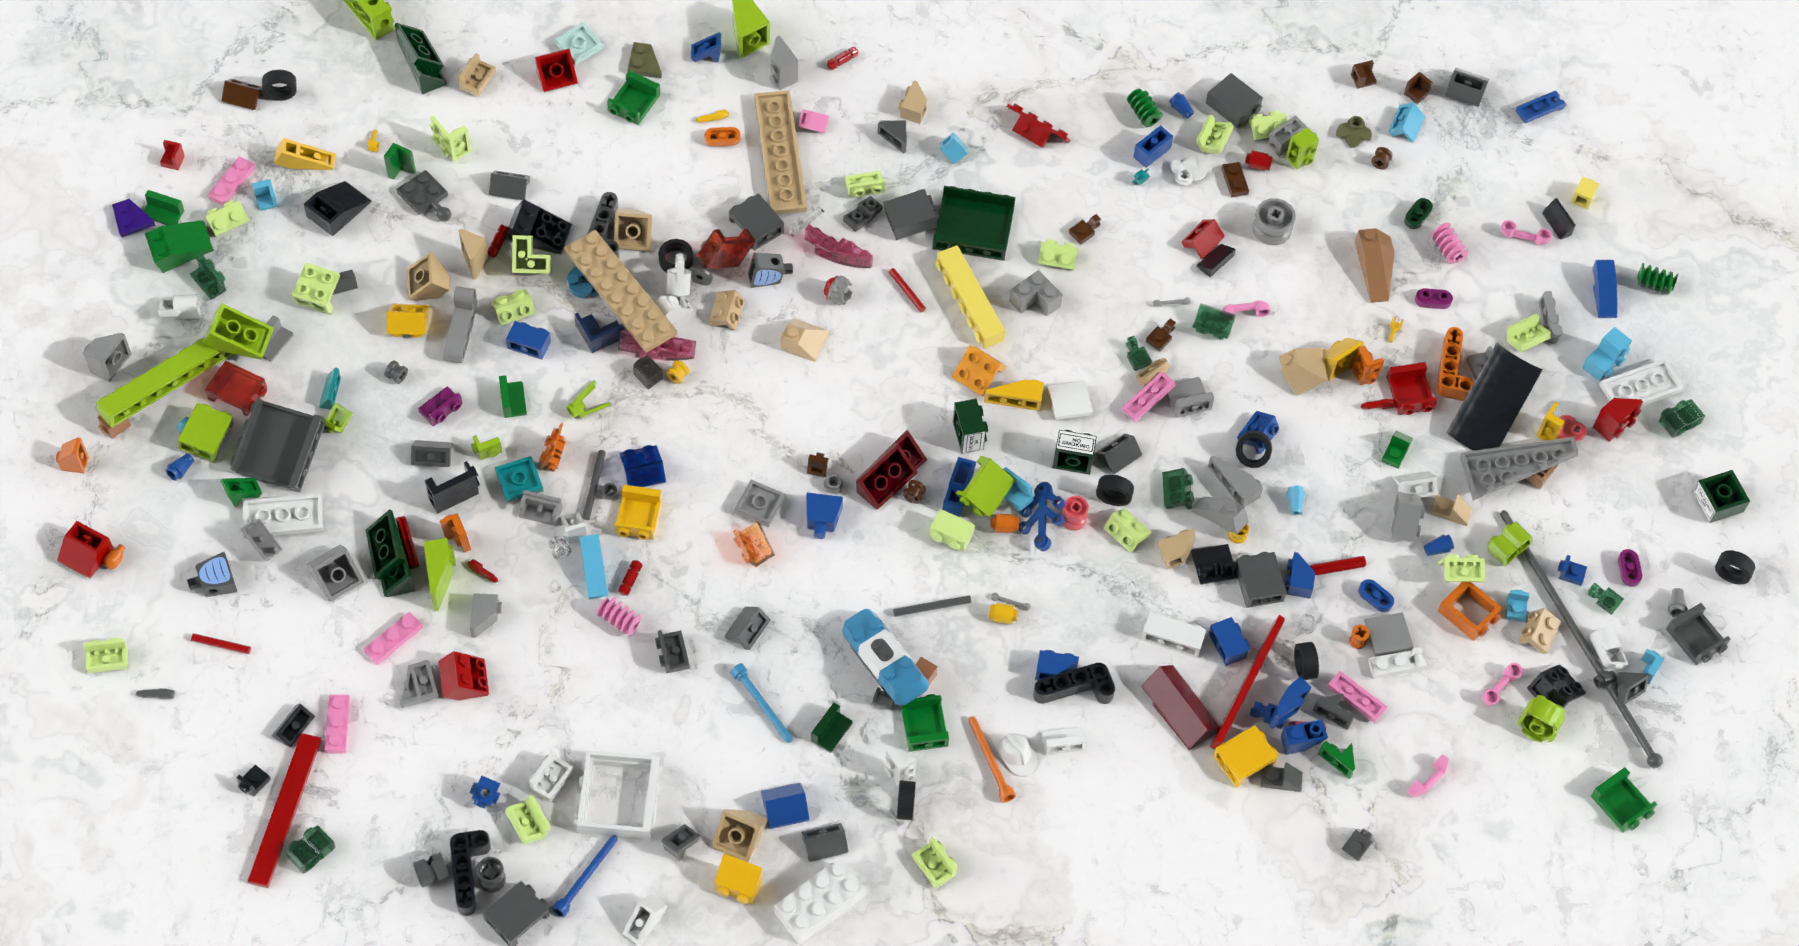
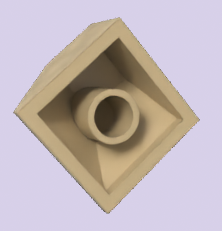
M618 208L615 212L614 241L618 243L619 249L650 251L652 214L636 209Z
M429 252L407 268L408 300L437 299L449 291V274L434 253Z
M793 319L787 324L781 336V350L815 362L829 335V330Z
M1322 348L1292 349L1279 356L1281 372L1295 395L1298 396L1328 381Z
M724 809L711 847L749 862L762 837L768 818L749 810Z

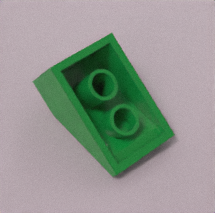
M203 220L164 225L144 233L154 263L162 273L214 251Z

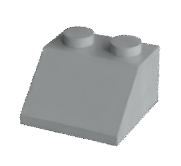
M779 35L776 37L771 53V64L769 65L771 75L769 77L772 84L776 85L779 90H782L798 82V59Z
M123 333L95 338L85 347L83 352L90 372L108 382L113 379L132 355Z
M341 544L306 564L314 580L329 601L336 599L364 582L347 548Z

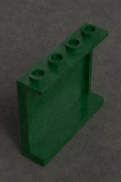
M944 186L932 249L943 251L958 245L962 254L1005 261L1016 197L957 188L955 186Z

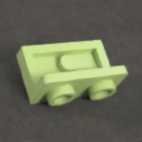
M1272 111L1269 112V116L1264 117L1263 114L1253 115L1252 119L1248 120V124H1251L1254 141L1270 138L1269 133L1287 121L1286 112Z
M1209 115L1203 124L1200 134L1197 136V144L1201 152L1221 154L1234 128L1232 123L1216 122L1214 116Z
M881 171L845 176L849 198L885 192V180L882 179Z
M231 200L223 204L224 208L220 210L214 208L206 212L207 216L204 219L208 222L215 237L249 221L240 201L234 202Z
M1046 239V242H1041L1038 264L1074 270L1078 248L1074 247L1075 244L1064 242V245L1056 244L1057 241Z
M519 289L512 294L498 296L491 300L492 308L497 314L500 325L535 314L532 298L526 289Z
M1537 314L1506 328L1507 343L1519 352L1551 338V332L1539 324V315Z
M1124 508L1111 514L1103 527L1129 552L1134 551L1137 544L1149 538L1152 533Z
M111 638L105 641L92 640L88 643H83V648L86 652L87 673L128 669V647L124 639Z
M533 795L528 796L525 802L508 806L505 810L523 845L544 839L550 830L549 821L545 818L539 803Z
M934 837L929 839L927 845L912 853L913 860L935 889L955 877L957 870L956 862L952 857L947 856L943 844L940 841H936Z

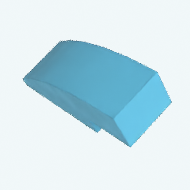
M599 534L579 537L588 598L608 596Z

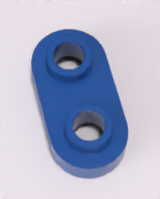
M1366 579L1361 582L1358 592L1365 601L1380 612H1388L1392 609L1394 597L1374 580Z

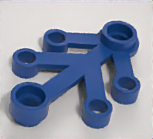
M1048 482L1039 483L1034 490V501L1021 511H1018L1022 517L1027 518L1031 515L1032 509L1039 503V507L1027 522L1023 521L1019 524V531L1023 535L1028 534L1038 520V535L1034 539V545L1042 552L1047 551L1052 544L1051 539L1046 536L1047 516L1056 526H1062L1065 522V518L1060 513H1055L1047 507V500H1050L1056 509H1062L1065 506V500L1053 494L1052 486Z

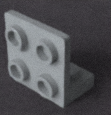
M1200 377L1175 382L1176 386L1167 393L1176 418L1211 410L1214 402L1213 393H1206Z

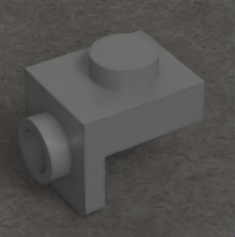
M1355 829L1342 847V850L1357 861H1360L1375 840L1371 838L1373 835L1366 829Z

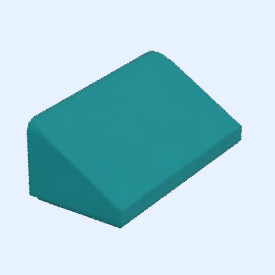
M336 367L326 377L319 408L331 410L335 404L341 381L340 371Z

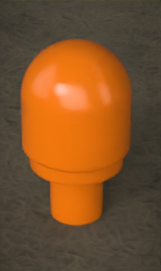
M119 544L116 549H111L103 559L104 566L107 569L118 567L123 558L122 553L126 548Z

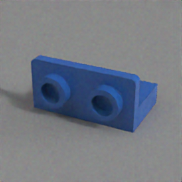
M1256 411L1239 433L1237 439L1248 431L1256 430L1263 432L1271 441L1279 431L1276 417ZM1256 438L1249 439L1244 443L1254 446L1257 454H1261L1265 449L1263 442Z

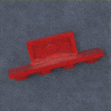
M1015 103L1013 106L1007 104L1006 107L1020 115L1012 129L1013 132L1041 148H1044L1051 134L1058 136L1068 143L1071 141L1067 137L1068 133L1065 131L1052 129V124L1045 120L1043 123L1038 121V116L1031 112L1028 114L1022 112L1023 108Z

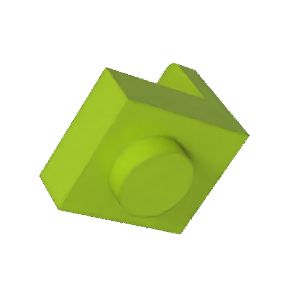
M335 403L325 419L324 428L332 433L335 431L342 433L353 412Z
M476 435L472 436L474 442L471 444L472 450L475 455H479L481 460L495 457L502 453V446L498 437L480 443Z

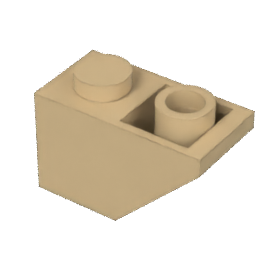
M914 80L911 87H907L906 97L900 101L898 109L901 110V118L920 124L927 111V99L918 82Z
M1194 528L1183 530L1172 537H1164L1157 542L1158 550L1166 569L1186 562L1196 541Z

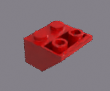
M1613 398L1601 408L1592 428L1609 442L1614 438L1618 439L1624 433L1626 427L1631 428L1637 421L1636 417L1642 411L1640 408L1643 401L1641 399Z
M76 521L64 536L57 561L91 579L103 563L106 554L114 548L109 537Z
M453 651L438 661L443 697L465 700L489 695L485 659Z

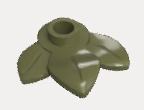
M1353 116L1347 123H1342L1338 126L1336 136L1346 137L1347 145L1354 148L1359 146L1362 140L1370 141L1372 132L1365 126L1364 120L1361 117Z

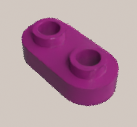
M1422 288L1417 291L1415 296L1416 304L1423 308L1447 309L1451 306L1453 296L1449 291Z
M1625 549L1618 557L1621 579L1625 585L1635 587L1643 577L1639 557L1635 551Z

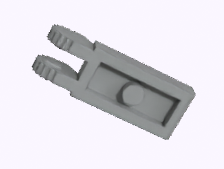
M1545 291L1538 302L1543 326L1551 332V338L1548 341L1554 344L1557 343L1563 331L1562 326L1558 324L1559 316L1555 311V299L1552 297V292Z

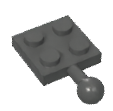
M427 170L396 189L400 197L418 215L432 207L437 212V218L440 221L445 222L451 218L450 209L442 207L438 203L448 196V192Z

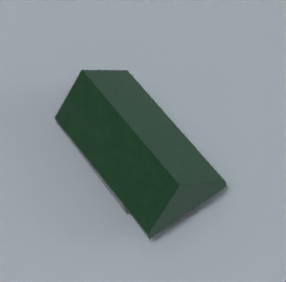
M395 23L398 43L422 95L445 86L447 81L440 71L444 65L424 31Z
M389 509L365 530L374 577L381 580L384 597L415 592L393 511Z

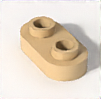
M1158 359L1136 375L1138 383L1146 386L1161 371L1166 374L1170 367L1167 359Z

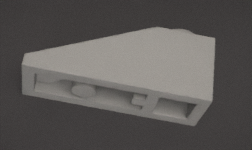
M1215 456L1210 457L1208 468L1237 503L1246 507L1261 497L1263 488L1259 480H1255L1251 474Z
M1202 497L1191 509L1192 512L1235 534L1248 523L1245 506L1231 499Z

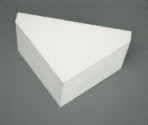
M580 513L560 517L568 544L580 541L579 537L587 536L585 522Z

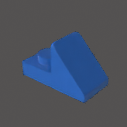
M720 32L691 45V59L694 62L709 56L716 62H719L721 52Z

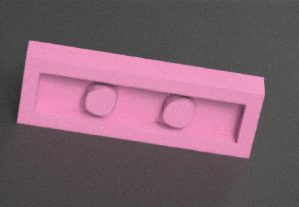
M239 156L210 191L208 198L223 206L256 168L255 164Z
M1161 371L1122 407V412L1136 423L1176 386L1175 382Z
M408 612L365 647L364 652L378 665L420 631L423 625Z
M1341 671L1337 673L1327 686L1336 695L1344 694L1342 699L1374 724L1387 710L1385 704Z
M329 695L325 740L326 754L346 753L350 695Z

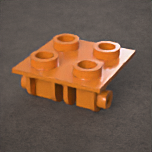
M563 423L558 428L553 429L551 436H547L544 443L546 450L542 452L539 462H541L539 470H542L545 466L548 467L549 471L554 472L558 468L566 443L565 437L560 435Z

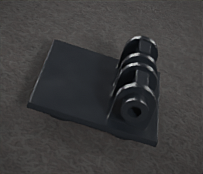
M1228 544L1191 550L1200 585L1238 579L1236 572L1238 565L1237 562H1233Z

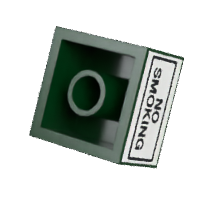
M977 398L954 403L952 422L961 454L984 450V443L987 442L986 433L988 432V425L982 419L984 415L982 405H978Z
M1059 430L1053 469L1090 475L1097 436L1089 433H1076L1071 430Z
M1733 470L1699 480L1692 491L1710 523L1743 513L1750 503Z

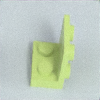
M434 115L430 117V128L433 132L432 139L436 145L439 144L441 146L442 152L446 157L449 156L454 162L472 152L468 129L465 126L454 129L448 134Z
M305 263L291 296L296 304L331 314L333 306L330 303V299L340 274Z
M1450 554L1437 561L1438 566H1444V582H1485L1484 558H1478V555H1466V557L1459 558L1457 554Z

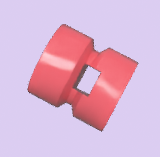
M1072 496L1066 499L1062 516L1065 518L1063 525L1067 529L1076 531L1085 526L1089 505L1084 498Z

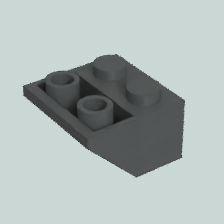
M1455 68L1445 96L1479 107L1489 79Z

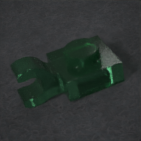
M1135 336L1128 337L1126 346L1130 352H1127L1126 356L1134 371L1149 366L1152 360L1145 347H1138Z
M1593 583L1587 591L1590 597L1598 599L1596 604L1611 615L1624 600L1623 597L1609 587L1605 591L1596 583Z

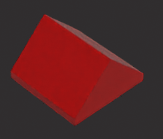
M569 48L535 57L536 72L543 92L578 83Z

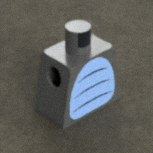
M753 253L748 270L751 288L777 285L781 283L784 274H793L792 263H783L782 255Z
M225 551L197 564L195 567L198 576L187 579L190 591L202 587L205 597L238 592Z

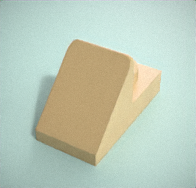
M1458 494L1455 501L1436 495L1430 514L1467 526L1472 508Z

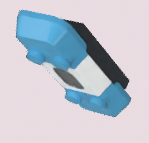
M863 609L844 622L842 633L890 700L892 699L897 705H905L928 690L929 682L925 675L875 612L870 609Z

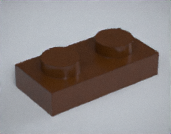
M1240 162L1223 164L1221 169L1231 198L1249 195V188Z

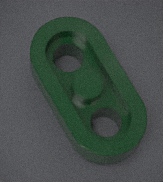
M1426 198L1418 199L1406 213L1405 225L1411 229L1420 228L1431 214L1432 202Z

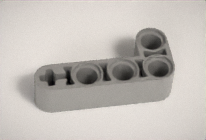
M456 286L453 299L455 308L444 346L443 360L463 363L477 312L478 301L475 289Z

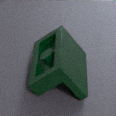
M833 702L811 732V741L831 753L851 727L853 721L841 714L840 706Z

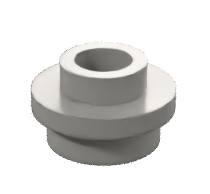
M829 475L824 481V488L830 493H837L843 488V480L838 475Z

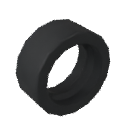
M271 70L262 77V92L271 100L283 101L291 99L297 92L296 77L287 70ZM278 83L286 84V86L284 87H276L272 85Z
M671 239L662 244L658 257L663 271L667 273L668 269L675 268V264L666 261L665 256L667 253L676 250L682 251L687 255V259L684 261V269L689 270L693 265L694 256L693 249L688 242L681 239Z
M1256 430L1248 431L1238 439L1235 449L1236 456L1244 466L1259 468L1270 459L1272 442L1263 432ZM1256 438L1263 442L1265 453L1262 458L1251 460L1244 455L1243 445L1249 439Z
M1113 474L1104 475L1098 481L1096 496L1106 504L1125 506L1132 500L1134 485L1125 477Z
M1726 550L1719 556L1715 565V571L1722 579L1733 584L1742 585L1750 581L1755 571V563L1750 557L1741 552Z
M1297 643L1294 648V661L1298 677L1301 676L1304 680L1318 678L1319 660L1314 643Z
M899 781L897 819L913 820L915 781Z

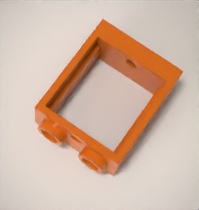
M1461 582L1441 602L1438 612L1474 641L1478 636L1482 638L1489 630L1487 627L1490 624L1495 625L1499 621L1502 607L1472 582ZM1465 594L1469 595L1490 613L1478 626L1453 607Z

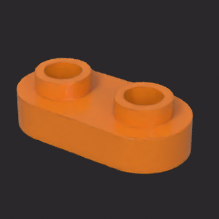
M714 127L707 129L705 132V142L709 146H734L741 139L740 131L735 127Z

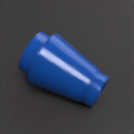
M1178 92L1169 100L1171 107L1186 119L1194 114L1184 94Z
M186 453L167 465L166 474L174 481L182 479L194 462L193 457Z
M1443 534L1424 545L1427 556L1449 553L1454 549V543L1449 534Z

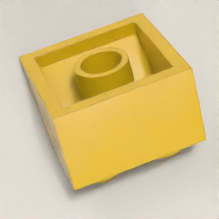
M393 303L387 310V334H392L394 337L409 334L415 338L425 335L428 329L430 305Z
M1345 338L1342 341L1338 340L1333 343L1329 349L1323 350L1328 381L1351 367L1358 347L1364 345L1362 341Z
M724 853L714 882L715 890L722 896L736 898L742 904L750 903L753 905L763 884L762 867Z

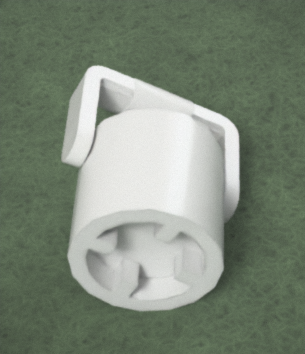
M679 253L676 254L675 268L667 270L666 293L674 296H686L690 294L691 271L684 269V256Z
M198 294L174 295V298L163 299L157 308L159 316L175 317L176 320L199 319L200 300ZM166 306H173V309H166Z
M1612 626L1600 628L1590 635L1596 653L1606 668L1623 669L1628 665L1621 643ZM1616 655L1619 660L1610 661L1609 658Z

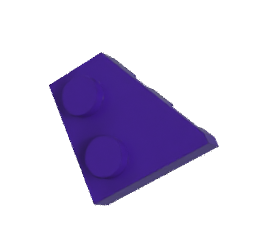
M130 198L112 204L121 237L156 226L154 221Z

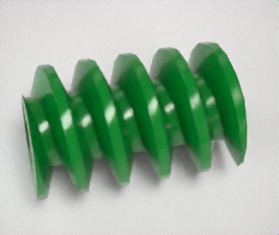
M1135 89L1128 95L1127 102L1144 127H1151L1162 118L1163 114L1159 111L1156 103L1152 101V97L1148 96V91Z
M1644 263L1641 264L1637 275L1638 286H1641L1643 282H1645V288L1652 284V290L1659 286L1660 293L1667 289V295L1673 291L1678 278V274L1673 278L1672 271L1666 275L1665 269L1659 273L1658 267H1655L1652 271L1651 265H1648L1645 269Z

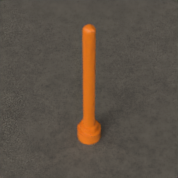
M971 716L968 719L969 724L999 786L998 796L1002 803L1009 802L1016 797L1013 788L1006 784L976 718Z

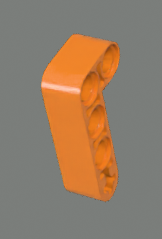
M1451 327L1447 330L1442 345L1436 392L1442 397L1464 401L1474 381L1471 378L1457 375L1463 332L1460 328Z

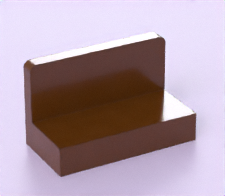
M228 79L224 81L221 101L255 110L258 96L264 94L261 86Z

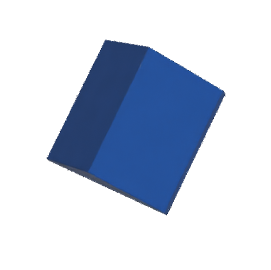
M801 783L761 791L769 829L810 821L806 795Z

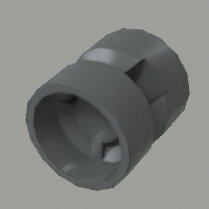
M441 852L429 856L427 861L421 859L413 862L422 888L433 884L435 879L441 881L449 878Z
M486 857L478 863L476 872L481 888L489 893L500 891L506 883L502 862L495 857Z

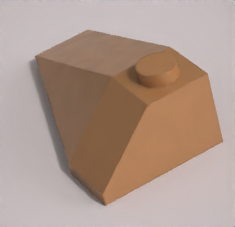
M1377 228L1358 230L1355 245L1370 303L1389 301L1395 253L1391 236Z

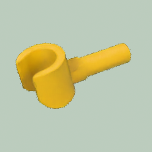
M376 129L373 130L372 137L367 142L369 145L368 150L377 152L380 145L376 141Z
M1393 317L1390 324L1392 330L1388 342H1393L1396 332L1402 327L1403 319L1400 323H1396L1394 321L1395 317Z

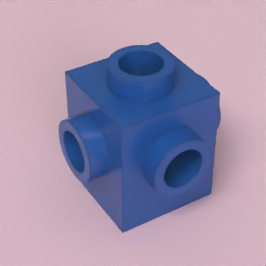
M481 776L478 783H473L469 792L472 794L473 804L483 809L486 806L490 807L492 803L496 804L500 793L497 791L501 783ZM482 790H487L488 796H483Z

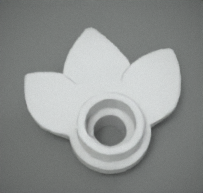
M1194 157L1184 162L1174 159L1171 163V170L1175 174L1176 182L1183 186L1191 184L1192 181L1202 180L1207 172L1205 168H1197Z

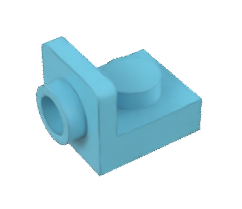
M1510 590L1506 599L1505 619L1525 622L1527 601L1530 593L1522 590Z
M1646 649L1641 658L1643 662L1647 663L1643 670V673L1649 675L1647 684H1650L1665 659L1657 652Z

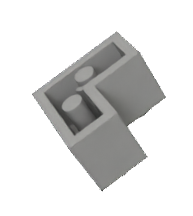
M1038 270L1010 289L1009 302L1020 313L1036 304L1048 316L1061 307L1063 294Z
M1397 492L1393 509L1394 519L1391 538L1415 542V538L1420 536L1421 526L1419 525L1420 518L1423 519L1425 513L1424 502H1421L1420 495Z

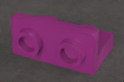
M447 386L420 406L418 411L432 426H435L461 407L463 404L462 397L459 393L455 394Z

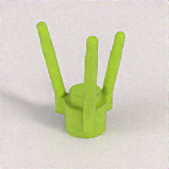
M595 380L572 402L566 405L567 411L573 418L579 416L581 419L590 413L610 406L608 402L584 411L586 406L582 400L596 387L594 385L596 383Z

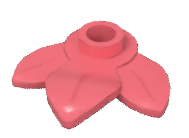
M1562 415L1560 417L1565 422L1558 435V439L1574 437L1576 442L1586 436L1587 429L1584 424L1578 423L1570 415Z

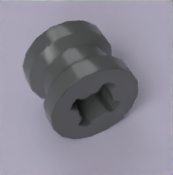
M393 360L386 367L384 375L400 384L406 378L408 368L400 366L397 361Z

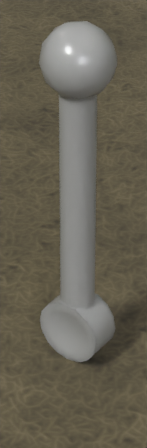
M1186 297L1182 300H1154L1153 306L1158 307L1160 305L1177 303L1188 305L1191 303V299Z
M998 593L991 595L993 601L1000 600L1023 607L1024 610H1029L1031 607L1029 603L1023 604L1003 598Z

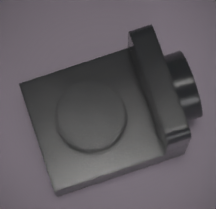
M255 764L243 777L238 775L236 779L239 783L238 788L243 793H250L254 797L271 780V777Z

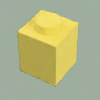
M1582 177L1571 203L1588 209L1599 183Z

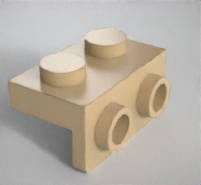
M475 53L473 58L468 60L464 71H461L458 75L460 89L479 97L495 74L496 67L481 61L479 54Z
M736 290L717 292L708 323L711 326L727 325L731 330H736L745 302L743 297Z
M1546 608L1534 610L1528 616V621L1521 632L1519 642L1521 644L1530 643L1542 654L1548 653L1561 621Z

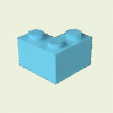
M1614 327L1602 338L1599 347L1586 358L1582 368L1598 381H1601L1604 377L1608 378L1616 366L1620 367L1625 362L1626 358L1624 357L1631 350L1629 346L1632 340Z

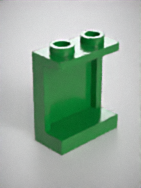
M629 70L625 75L626 82L613 99L609 98L607 100V107L611 114L618 115L630 123L639 125L660 97V84Z
M929 694L901 705L909 752L948 747L949 734L946 731L941 695Z
M1626 767L1596 787L1591 794L1593 800L1623 833L1628 829L1634 830L1640 825L1639 821L1643 818L1647 820L1652 817L1657 806L1655 801L1650 804L1628 779L1630 772Z

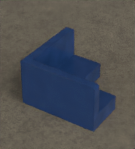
M578 313L574 314L575 325L592 353L626 338L625 326L623 324L620 325L617 320L600 328L592 314L581 318Z

